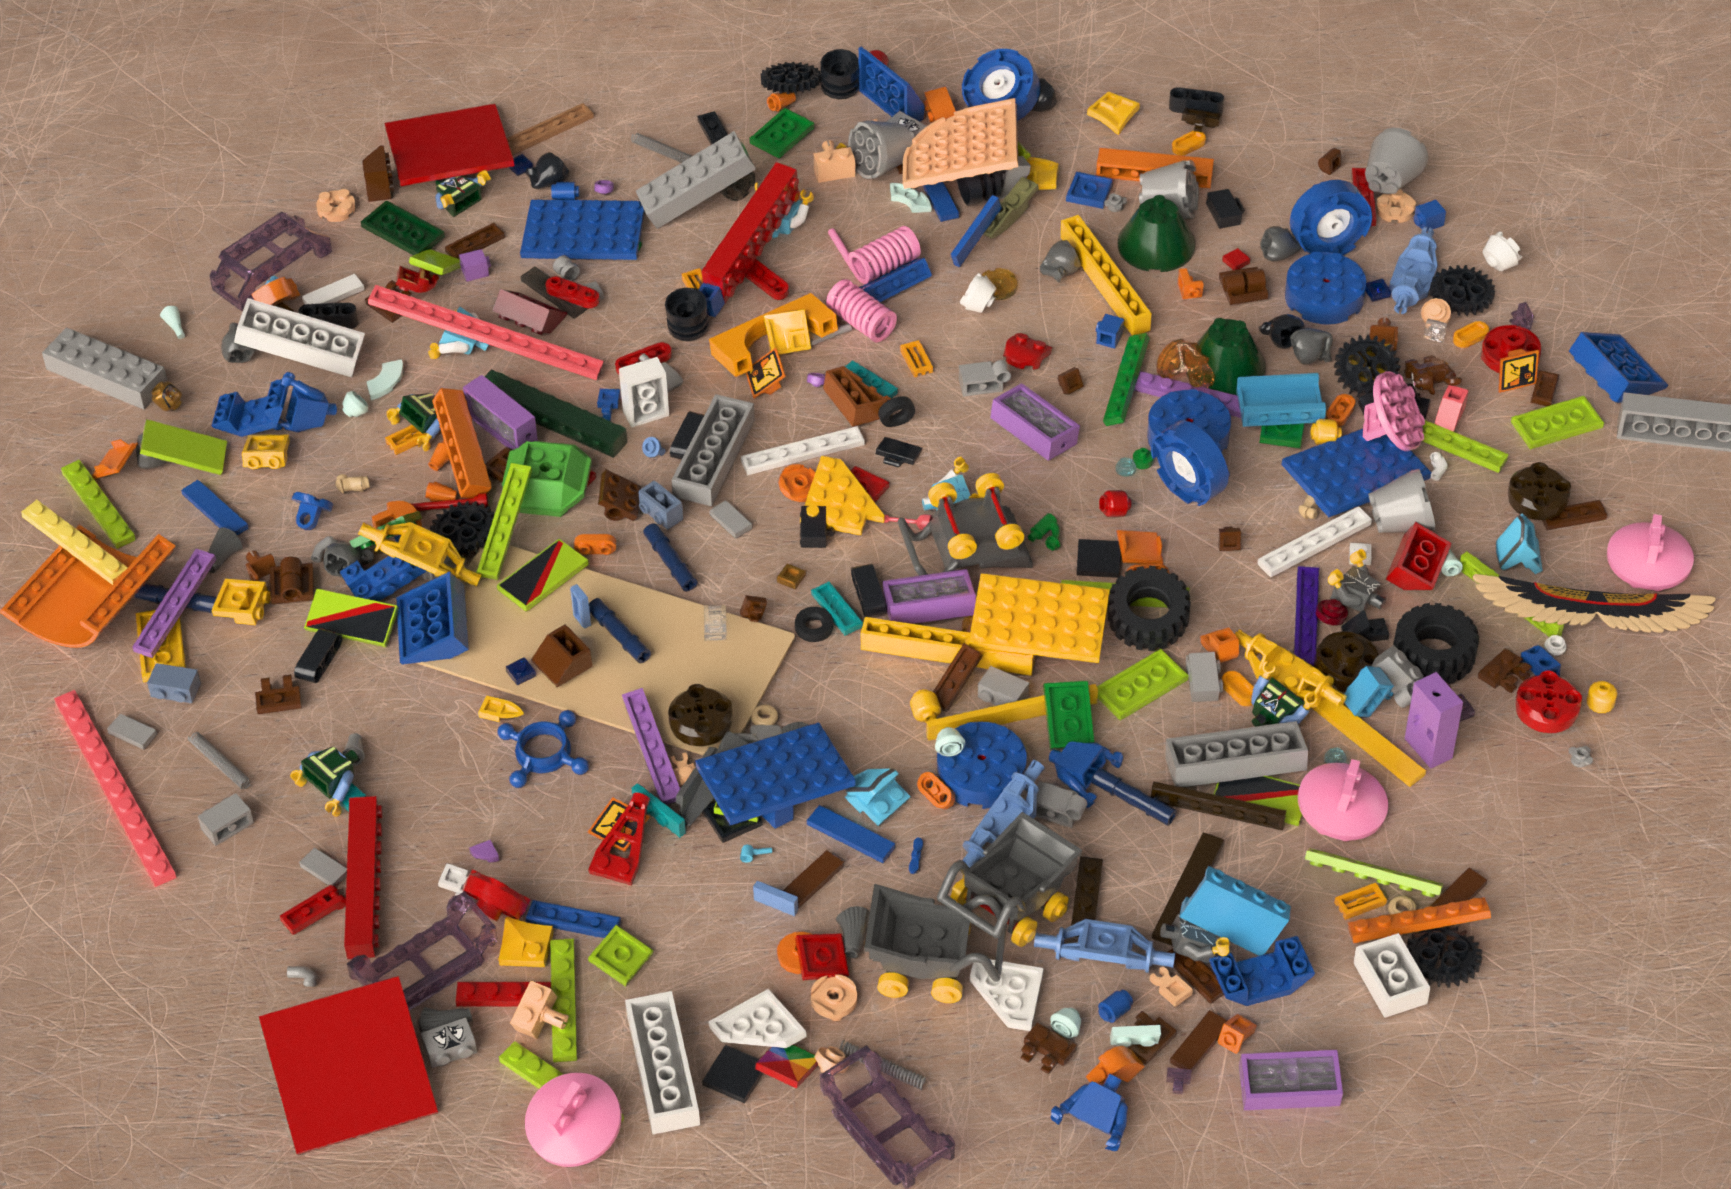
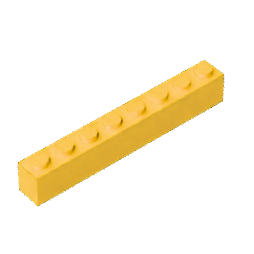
M1076 215L1061 220L1060 238L1067 240L1075 249L1082 268L1116 315L1124 319V326L1133 336L1150 331L1152 313L1082 218Z
M865 617L861 630V650L951 663L963 643L969 645L970 633ZM972 647L983 654V657L976 666L977 668L989 669L992 666L1004 672L1032 676L1036 655Z

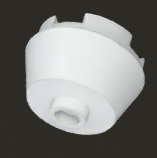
M1503 232L1491 235L1483 249V255L1487 263L1498 271H1504L1518 265V261L1523 257L1518 254V251H1520L1519 246L1512 238L1505 239L1502 236Z
M978 273L970 283L965 296L963 295L960 304L965 306L966 310L982 313L986 306L990 308L994 302L995 297L993 295L997 288L987 276L984 277Z

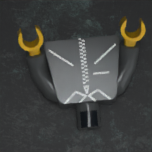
M1359 549L1350 556V561L1355 565L1357 564V567L1353 566L1344 575L1339 569L1331 572L1328 582L1332 586L1335 585L1330 599H1336L1341 604L1360 612L1367 609L1370 605L1381 610L1386 602V598L1378 594L1381 584L1370 576L1366 564L1364 565L1362 562L1367 557L1363 549Z
M1180 914L1176 916L1172 925L1164 923L1161 927V937L1172 939L1174 952L1187 956L1194 961L1210 963L1209 959L1213 958L1216 953L1220 956H1227L1229 954L1230 944L1228 938L1221 937L1216 939L1215 934L1180 918Z

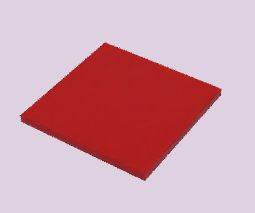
M496 104L384 123L401 186L514 166V160Z
M399 976L259 1016L297 1155L438 1113Z

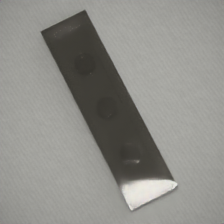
M533 267L521 275V281L561 310L567 312L572 318L575 319L589 309L549 295L546 292L545 283L551 277L537 267Z

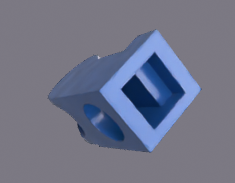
M1536 645L1521 652L1523 662L1528 663L1532 667L1531 671L1535 675H1540L1543 671L1549 670L1555 672L1560 677L1561 664L1541 646Z

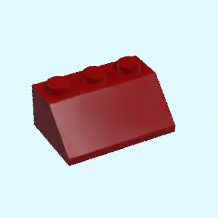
M1415 522L1403 535L1386 580L1403 590H1432L1452 543Z

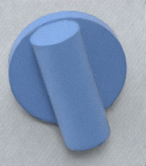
M655 437L646 438L642 445L643 453L647 457L663 456L666 451Z

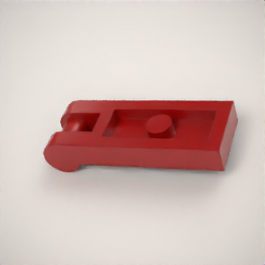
M329 885L281 914V922L292 935H295L334 910L343 909L346 906V898L338 894L339 890L335 885Z

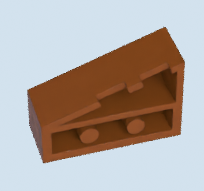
M845 366L826 371L823 390L852 427L880 419L878 411L885 402L891 399L887 395L883 397L877 393V389L874 386L869 387L864 384L862 378Z

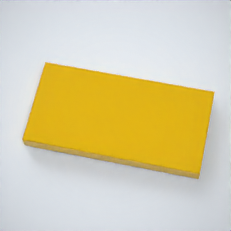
M156 610L135 613L138 637ZM180 617L153 658L140 654L143 683L148 682L156 663L186 668Z

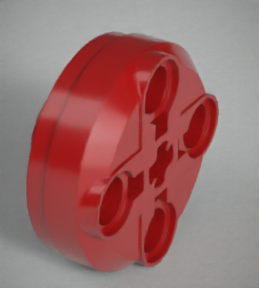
M1516 325L1498 326L1487 333L1482 344L1481 360L1490 369L1500 373V359L1509 357L1508 352L1518 349L1526 352L1539 350V364L1541 343L1533 332L1524 327Z
M1543 671L1540 675L1529 677L1519 686L1515 699L1516 712L1520 720L1531 729L1543 733L1562 732L1570 728L1578 718L1582 695L1574 685L1559 677L1555 672Z
M473 869L462 889L464 893L478 900L473 908L474 911L498 922L502 913L513 919L520 920L531 899L509 888L506 884Z

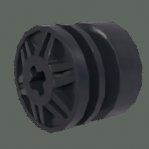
M835 49L827 52L820 61L821 90L828 97L838 100L854 96L859 90L858 57L853 52L844 49Z
M998 171L957 179L960 195L967 206L981 203L982 198L988 201L992 195L998 198L1001 196L1002 188Z
M687 287L676 289L668 295L665 301V311L669 333L681 341L697 340L704 336L709 327L705 295L697 289Z

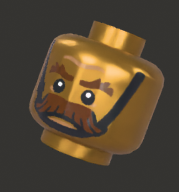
M170 381L159 382L151 391L152 401L163 411L176 410L182 403L180 400L182 392Z

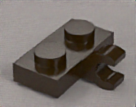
M1185 108L1181 121L1195 125V132H1202L1203 124L1208 128L1219 127L1222 114Z

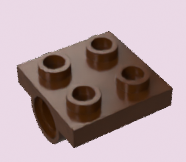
M1251 267L1219 272V280L1229 305L1268 299L1269 293L1266 288V278L1263 269Z
M605 469L601 474L598 505L605 507V517L612 521H619L624 517L634 521L638 517L639 490H641V486Z
M289 556L281 560L280 566L270 567L271 604L313 600V563L302 564L299 558Z

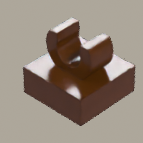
M1073 367L1058 375L1057 379L1059 386L1062 387L1063 394L1068 395L1084 387L1079 368Z
M1229 526L1219 529V551L1241 550L1240 528Z
M746 595L739 611L740 616L749 618L751 622L761 620L767 606L766 598Z

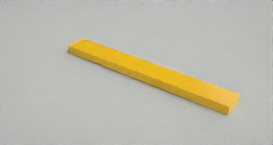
M1096 684L1088 685L1090 705L1097 704ZM1044 695L926 721L928 741L937 739L938 733L946 727L955 729L969 722H990L1003 725L1046 715Z
M1310 685L1306 690L1315 691L1316 687ZM1324 698L1317 707L1312 708L1409 787L1425 776V769L1361 718L1354 716L1346 706L1341 704V707H1337L1334 703Z

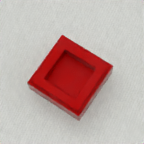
M1239 248L1223 255L1222 261L1232 270H1238L1250 264V258Z

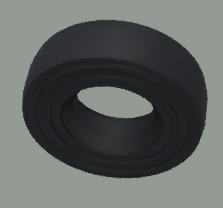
M895 397L880 407L878 415L884 426L895 427L905 424L914 416L915 406L908 397ZM902 409L900 412L891 415L893 412Z
M807 607L801 610L795 618V631L805 641H823L832 633L833 618L824 608ZM809 620H819L822 622V626L817 629H810L806 626V623Z

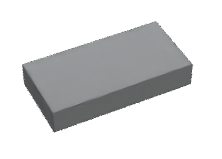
M726 500L709 510L710 516L735 539L752 529V523Z
M119 714L107 728L108 734L143 750L157 735L155 729L122 714Z
M316 848L312 849L299 862L301 868L328 886L335 885L336 887L347 877V868Z

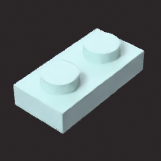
M1160 1025L1112 1027L1110 1043L1111 1045L1125 1047L1131 1044H1141L1142 1046L1158 1044L1161 1035Z

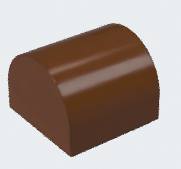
M1332 148L1318 160V166L1322 172L1331 175L1341 166V150Z

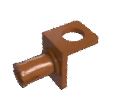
M1384 317L1380 318L1378 325L1370 326V340H1373L1375 336H1378V342L1385 339L1384 344L1393 345V351L1397 350L1398 327L1390 326L1391 322L1388 318L1385 319V323Z
M252 550L254 556L248 552L246 560L249 563L245 565L250 581H259V578L269 575L270 567H275L276 564L272 554L260 557L257 551Z

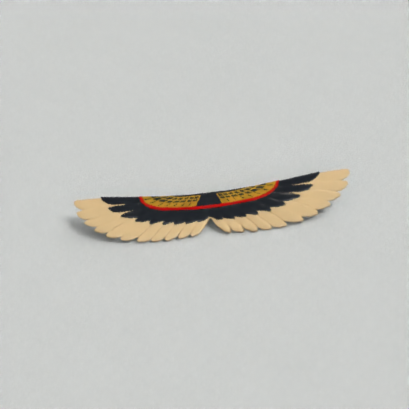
M1474 574L1472 577L1475 582L1479 583L1475 587L1484 593L1483 597L1493 600V605L1506 607L1504 609L1505 612L1518 613V617H1533L1532 620L1538 622H1557L1558 625L1566 624L1569 621V625H1577L1579 623L1581 626L1586 625L1597 613L1609 627L1614 629L1616 627L1622 630L1629 628L1635 632H1638L1640 629L1643 632L1649 633L1651 631L1662 633L1664 629L1677 631L1678 628L1689 629L1690 625L1699 624L1701 619L1707 618L1708 614L1706 613H1710L1714 609V606L1710 604L1715 602V597L1609 593L1557 587L1502 576Z

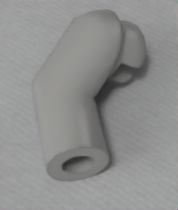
M332 536L325 537L316 544L311 560L316 563L320 562L325 549L338 541L333 539Z
M288 966L287 968L288 978H304V986H316V979L318 977L310 968L305 966Z

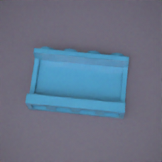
M1318 373L1237 378L1236 393L1243 427L1315 423L1318 419H1325L1326 405L1321 399Z
M1208 866L1205 877L1190 898L1186 897L1183 900L1180 918L1219 937H1226L1229 942L1261 956L1266 953L1289 922L1291 906L1282 900L1266 894L1262 890L1253 888L1243 881L1225 874L1221 870Z

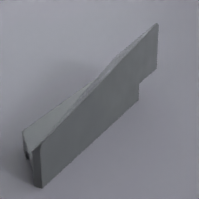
M727 731L718 749L716 747H709L702 758L749 743L732 732ZM696 767L676 795V804L680 805V816L685 819L686 826H690L714 799Z

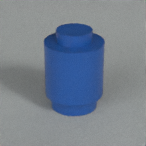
M556 182V184H552V200H576V197H579V186H576L575 182Z
M1125 990L1115 991L1099 1003L1098 1013L1104 1021L1113 1023L1131 1009L1133 999Z

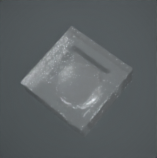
M1428 318L1425 323L1423 338L1443 343L1447 323Z

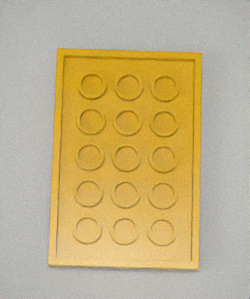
M981 573L969 646L1099 663L1110 589Z

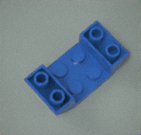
M283 379L271 382L268 396L245 402L238 392L220 396L211 426L241 437L276 428L289 386L281 384Z
M1298 936L1276 941L1273 953L1236 962L1232 953H1229L1227 956L1209 959L1225 998L1244 1006L1291 995L1315 975Z

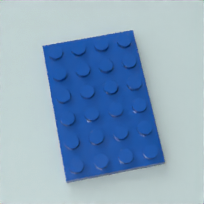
M531 200L520 250L521 258L557 259L560 256L566 255L570 259L637 260L645 210L640 201Z
M1363 429L1339 437L1336 441H1328L1285 457L1281 463L1304 491L1314 498L1315 503L1328 518L1370 502L1368 493H1372L1411 470L1420 469L1424 481L1430 479L1432 473L1412 451L1406 452L1399 449L1387 434L1366 441L1363 437Z
M819 722L695 760L698 772L730 825L855 786L854 776Z

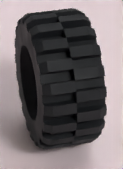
M1140 566L1137 567L1136 571L1132 569L1126 571L1125 577L1123 575L1119 576L1116 579V584H1113L1110 589L1107 612L1108 620L1110 621L1109 626L1115 632V636L1119 640L1124 639V644L1129 647L1132 645L1136 646L1137 650L1148 648V651H1155L1157 647L1164 649L1167 648L1168 643L1171 645L1176 643L1178 637H1182L1185 633L1190 617V594L1186 590L1185 583L1182 580L1178 581L1179 576L1175 573L1169 574L1167 569L1161 568L1159 570L1156 569V566H1149V568ZM1150 597L1162 601L1169 611L1157 619H1144L1135 615L1129 606L1140 598Z
M1426 603L1422 607L1416 606L1411 609V612L1407 611L1399 619L1393 645L1402 651L1414 666L1420 669L1424 675L1423 678L1437 672L1445 682L1452 684L1456 682V679L1459 681L1466 677V674L1470 673L1473 669L1479 645L1478 629L1473 624V621L1469 616L1465 617L1463 611L1460 609L1455 610L1450 605L1442 606V603H1435V605ZM1438 639L1448 643L1451 648L1445 650L1431 649L1419 641Z

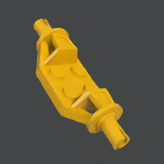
M363 522L358 535L376 542L374 551L377 552L379 549L393 558L397 557L429 571L436 577L450 571L457 579L476 587L482 575L464 567L465 558H461L450 539L412 522L390 526L386 523L385 528L381 530ZM387 535H401L398 542L386 539ZM446 556L456 564L455 569L444 563Z
M1241 629L1235 632L1239 639V645L1246 648L1245 658L1249 660L1257 680L1264 673L1262 669L1264 662L1268 661L1269 664L1266 667V671H1272L1274 665L1277 668L1276 673L1270 675L1268 679L1270 680L1273 677L1302 700H1304L1308 692H1312L1314 696L1310 701L1318 698L1321 702L1326 698L1337 707H1341V704H1344L1347 696L1332 687L1334 682L1332 676L1324 675L1320 670L1288 650L1267 640L1266 636L1262 633L1257 634L1253 638ZM1259 653L1263 655L1261 662L1257 658ZM1310 685L1316 687L1315 691H1309L1306 689Z

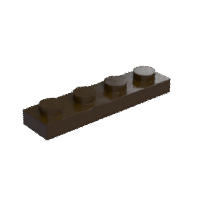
M1080 856L1071 926L1084 919H1096L1103 859Z

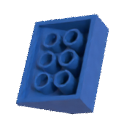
M862 46L859 47V91L891 117L901 111L919 122L924 120V104L911 85Z
M1581 332L1569 349V352L1574 356V360L1586 369V373L1598 382V386L1604 389L1610 395V399L1616 403L1622 402L1623 393L1650 395L1668 387V384L1621 334Z
M450 571L396 597L399 608L397 612L399 657L402 665L451 659L469 650L464 584Z

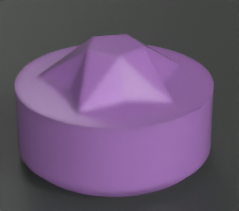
M609 180L596 181L594 183V190L605 195L614 191V183Z
M812 372L807 375V382L811 383L814 387L824 385L825 374Z

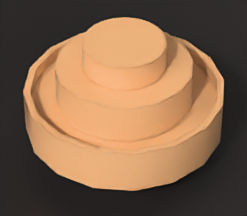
M1431 299L1422 307V320L1430 328H1441L1450 321V306L1442 299Z
M820 1047L815 1055L821 1072L829 1076L846 1073L850 1065L844 1052L836 1047Z

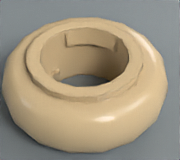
M759 705L752 711L751 720L754 725H775L778 721V713L773 706ZM766 714L770 717L764 719L759 716Z
M1406 896L1395 897L1388 905L1390 915L1402 913L1403 911L1397 909L1399 906L1406 907L1408 911L1417 910L1415 902Z

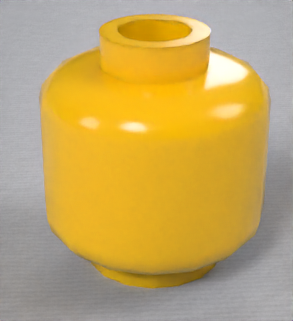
M1318 419L1311 425L1310 437L1316 445L1328 441H1336L1337 438L1341 437L1342 428L1338 427L1335 420Z
M1607 681L1594 682L1590 685L1587 694L1588 707L1597 713L1610 712L1616 703L1617 689Z
M927 689L919 690L914 693L910 700V707L917 721L926 723V721L936 719L941 713V706L937 695Z

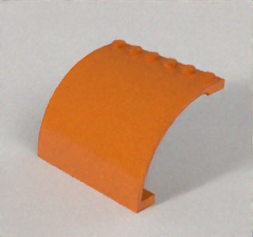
M79 524L76 527L78 531L128 567L112 585L62 546H59L4 605L0 613L29 633L45 641L72 648L87 646L94 642L167 560L176 545L158 534L140 555L135 557L104 544L96 539V535Z

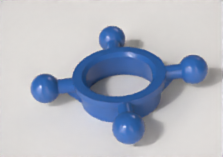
M571 710L562 711L559 715L558 724L546 721L535 722L519 732L515 731V728L510 723H503L498 727L497 733L502 740L513 739L517 741L515 753L517 761L522 768L512 772L509 777L510 784L513 787L522 788L525 786L527 775L530 771L534 773H549L561 768L564 764L570 766L577 775H583L588 771L589 763L585 758L578 757L574 759L570 757L571 745L564 732L566 727H571L575 724L576 715ZM537 735H551L562 743L561 749L556 754L546 758L529 756L523 750L526 742Z

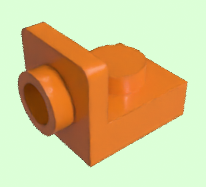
M1187 268L1179 269L1177 284L1182 298L1202 297L1203 281H1193V277L1189 276Z
M1236 1014L1224 1023L1218 1038V1044L1237 1054L1241 1049L1243 1041L1255 1033L1257 1025Z

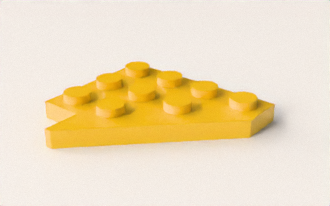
M821 456L804 505L808 506L807 514L809 516H817L819 514L817 506H826V529H830L831 526L835 531L862 535L866 520L884 523V514L841 459Z

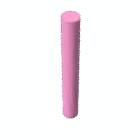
M832 228L828 231V234L850 268L848 261L849 251L835 229Z

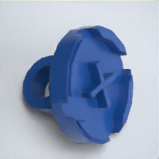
M293 492L291 499L300 504L296 523L304 530L314 529L318 523L321 510L331 512L333 503L326 499H317L313 495L302 492ZM310 515V521L304 524V518Z

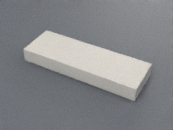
M353 274L303 295L302 300L305 304L335 303L364 291V285Z

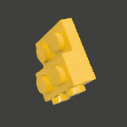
M289 434L248 435L242 451L243 467L259 469L261 467L278 469L285 467L288 459L287 449L290 443Z
M225 579L212 608L213 616L234 618L237 624L256 625L258 619L262 620L264 617L263 607L264 604L270 602V591H268L265 582Z

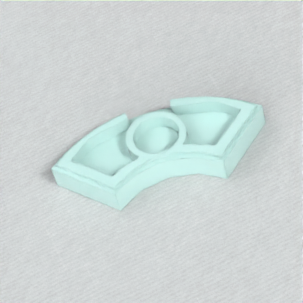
M890 183L891 201L906 204L910 207L912 213L931 212V203L923 192H918L913 188L904 189L901 183Z
M402 359L382 363L380 374L374 379L366 381L371 400L390 393L393 387L401 381L403 376Z

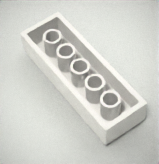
M247 298L237 326L234 343L352 378L365 333Z
M672 991L625 1000L627 1019L652 1134L700 1125L699 1108Z

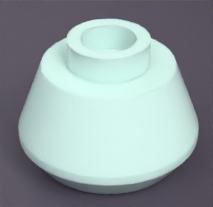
M354 391L347 392L342 402V410L349 417H358L368 412L369 406L367 402Z
M951 727L942 729L938 733L935 743L936 751L943 756L957 755L965 746V739L958 730Z
M1063 1008L1051 1016V1026L1057 1034L1064 1038L1078 1036L1081 1018L1077 1010L1074 1008Z

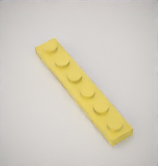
M35 500L21 511L24 519L112 585L128 568L40 501Z

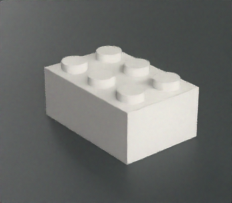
M658 357L619 368L622 408L631 428L669 416L666 372Z
M1399 933L1356 947L1354 965L1384 1018L1427 1004L1430 986Z

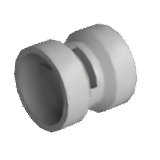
M566 255L558 257L553 264V270L566 280L574 281L580 273V268L575 263H572L571 259Z

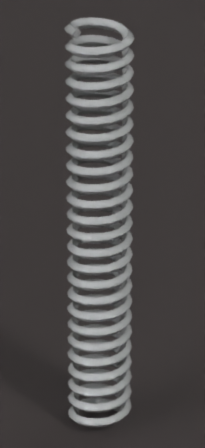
M636 133L635 136L632 134L631 136L632 143L672 158L675 161L677 160L680 163L684 162L686 157L687 159L692 157L689 154L676 150V148H671L669 145L666 146L664 143Z
M199 732L193 733L191 737L188 736V741L212 761L240 789H246L250 786V783L248 784L249 778L223 756L219 750L212 746Z
M843 1040V1041L841 1042V1045H840V1048H839L840 1050H842V1046H843L845 1040ZM848 1041L845 1043L842 1052L847 1057L850 1056V1058L856 1059L860 1063L863 1062L867 1066L870 1065V1067L880 1070V1072L883 1071V1073L893 1076L897 1080L900 1079V1081L922 1090L926 1080L925 1077L922 1078V1075L919 1076L915 1072L912 1073V1070H905V1067H899L898 1064L895 1066V1063L892 1064V1061H885V1058L882 1059L878 1055L875 1056V1053L865 1052V1049L862 1050V1047L859 1048L855 1044H849Z

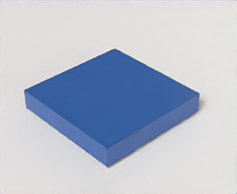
M1076 172L1066 195V202L1103 209L1104 201L1107 200L1112 188L1113 179Z

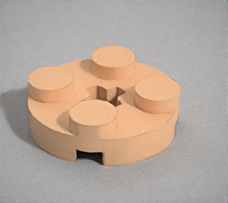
M347 189L322 192L319 194V199L316 203L318 215L321 218L322 216L327 218L329 222L344 221L349 218V214L352 211L354 213L356 210L355 199Z
M1399 189L1395 194H1382L1378 197L1376 211L1379 217L1385 221L1398 220V223H1403L1413 217L1416 201Z
M835 975V977L830 978L827 976L821 977L811 988V1006L819 1015L830 1018L833 1021H840L844 1016L849 1015L857 1005L858 994L856 986L852 980L843 975ZM836 993L839 994L838 999H830V994L833 996Z

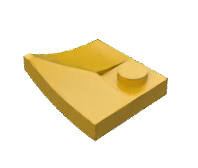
M1108 91L1087 109V115L1101 121L1119 135L1127 122L1140 109V103Z
M1029 157L1027 162L1031 167L1027 179L1038 184V190L1057 189L1059 164L1042 158Z
M805 309L763 315L770 351L777 348L779 354L811 349Z
M505 917L502 944L498 958L499 965L545 967L550 949V940H552L554 933L553 926L532 924L511 917Z

